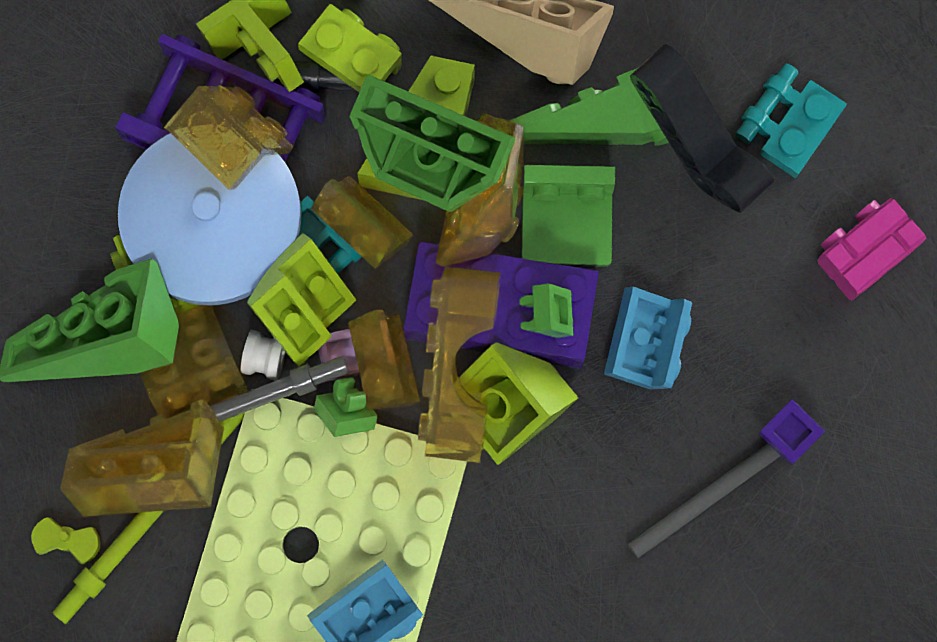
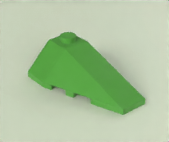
M636 69L617 76L619 83L608 90H594L593 87L578 92V96L568 102L569 106L562 109L560 104H548L500 124L501 132L517 138L514 144L643 145L654 141L656 146L669 143L630 80V75Z

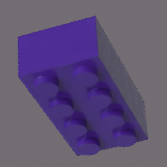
M419 242L404 324L405 339L478 352H485L491 345L498 342L550 364L582 369L586 355L599 271ZM549 283L571 290L573 336L555 338L521 329L522 322H530L534 319L533 307L520 305L519 299L526 295H533L532 286Z

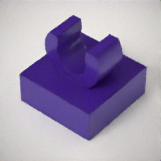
M791 400L758 434L790 465H793L825 430L794 400Z

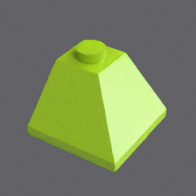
M498 342L491 345L442 394L443 398L497 465L501 464L549 426L578 399L577 395L549 362Z

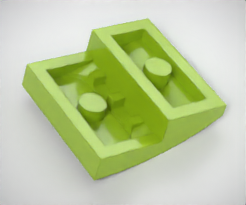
M302 233L268 269L254 289L247 304L297 366H300L332 337L326 328L356 301V298L312 239Z

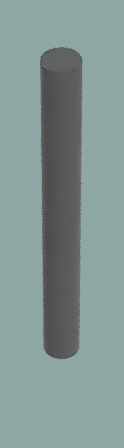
M768 443L629 542L627 544L637 558H640L779 458L780 455Z

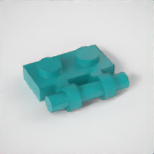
M785 63L777 75H770L763 85L765 92L755 106H749L741 117L743 123L735 135L747 144H750L757 133L768 139L760 155L794 178H797L843 112L847 103L812 80L799 93L791 86L799 72L792 65ZM780 101L790 109L778 125L769 118V115Z

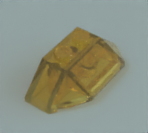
M485 113L477 120V122L517 139L498 183L453 212L446 211L436 258L437 264L445 267L490 255L501 241L508 242L514 235L519 219L515 217L516 207L524 193V188L520 186L524 167L523 126Z

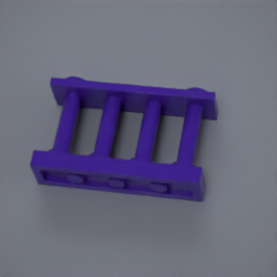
M161 34L158 43L164 55L170 57V60L144 113H138L136 118L123 112L115 128L122 140L145 150L164 136L170 134V132L161 129L162 123L159 121L187 65L209 74L210 77L185 128L207 124L226 83H230L250 92L235 123V128L251 133L266 100L290 110L273 146V149L286 162L306 118L308 117L323 124L326 113L324 105L319 102L320 97L307 89L297 87L295 91L289 92L279 84L200 51V45L185 36L177 35L173 39Z

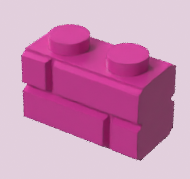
M892 198L888 199L881 206L876 200L872 201L854 217L859 222L858 225L847 234L842 228H839L821 244L825 252L818 258V264L851 301L862 294L927 239L921 229L912 219L908 218L907 213Z

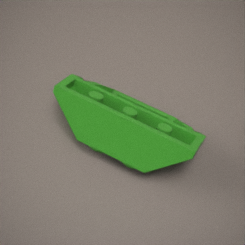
M369 74L365 78L349 116L354 128L358 130L362 147L377 179L449 212H453L498 183L517 139Z

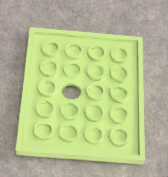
M286 398L278 399L245 412L176 642H325L307 615L382 559L423 614L416 621L415 628L409 634L399 639H392L390 642H417L470 455V449L376 424L374 430L334 437L314 411V406ZM298 527L311 529L319 540L317 554L313 559L305 563L291 561L283 550V542L286 535Z

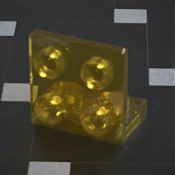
M220 85L198 86L165 125V128L228 190L236 189L264 155L288 154L293 149V145L285 139L288 134L287 131L271 117L264 118L254 108L255 100L238 86L234 88Z
M200 305L176 315L179 329L173 363L140 373L149 399L163 424L249 391L232 356L212 305Z

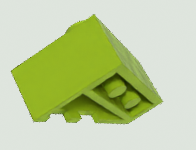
M430 56L408 92L467 116L475 81V65ZM368 159L365 160L357 173L360 187L420 199L377 179Z

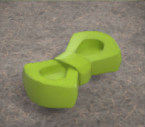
M46 517L36 524L31 534L33 547L39 555L58 548L61 551H70L80 564H87L95 558L100 550V537L94 527L74 530L70 527L60 526L52 518Z

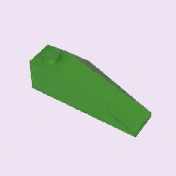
M151 258L117 269L104 277L106 285L94 293L87 295L82 291L71 298L73 306L56 317L46 314L8 338L5 342L0 364V380L2 382L137 374L173 363L179 322L158 263Z

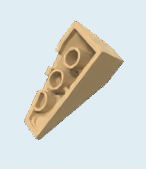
M429 0L531 72L546 76L549 81L556 84L571 85L589 70L614 10V6L596 0Z

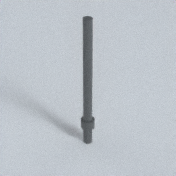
M340 356L311 368L306 364L290 370V376L90 452L92 463L95 468H100L294 393H298L299 396L318 389V384L349 373L347 361L344 356Z

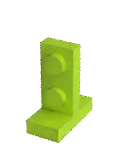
M231 0L196 23L209 48L217 58L223 60L243 46L250 56L256 53L260 55L256 60L271 82L278 78L289 92L304 83L291 56L269 30L270 27L292 13L285 0Z

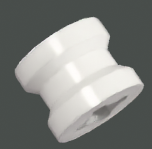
M250 330L242 355L241 373L252 375L255 372L264 373L267 379L277 381L282 371L286 352L275 338H266L260 331Z

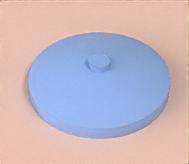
M216 124L196 125L164 136L145 150L130 169L121 190L118 204V226L123 246L132 263L135 264L151 258L156 261L170 297L198 305H220L250 296L272 264L299 237L301 203L294 178L288 166L279 154L265 141L245 130L231 126Z

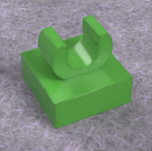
M549 283L532 286L533 295H526L519 299L520 305L533 307L534 319L530 322H522L521 329L555 338L573 336L571 290Z
M353 377L336 380L333 385V393L316 396L314 411L334 437L375 429L378 415L366 401V394L363 391L359 392L357 388L353 389L355 383Z

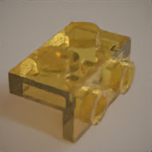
M350 175L339 183L335 179L325 183L311 207V210L375 269L407 246L413 236L404 225Z
M373 310L348 322L362 388L366 394L368 410L405 407L420 402L400 315L385 316L383 310Z

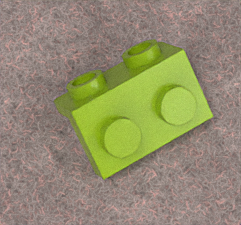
M329 4L298 43L301 52L359 93L367 74L385 81L391 73L396 75L401 69L402 53L399 52L398 45L391 38L381 33L376 36L363 27V21L355 13L348 9L341 11L332 4Z

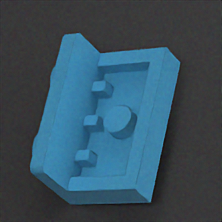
M636 287L624 288L604 374L647 389L671 388L681 369L679 357L684 337L688 334L691 326L690 311L692 302L686 299L670 300Z
M383 559L307 615L325 642H390L392 639H399L409 634L415 628L416 621L423 616L420 609Z

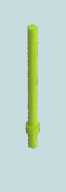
M245 412L216 423L90 569L85 567L73 581L76 584L74 588L52 612L59 620L67 624L90 596L94 599L106 586L103 581L241 423Z

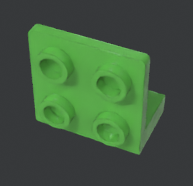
M524 165L522 259L564 266H610L612 262V194L615 187V167Z

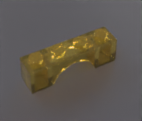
M445 267L441 280H433L430 307L438 308L437 325L429 324L426 352L434 353L433 370L425 369L422 396L430 397L429 414L421 413L418 440L426 441L425 457L480 463L484 449L488 405L475 399L463 387L456 370V353L463 343L472 336L493 329L497 318L500 272Z

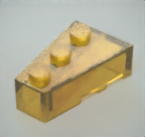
M201 399L191 403V410L167 419L164 414L151 418V425L127 434L121 429L73 447L68 451L60 489L83 517L211 507L224 427L206 401Z

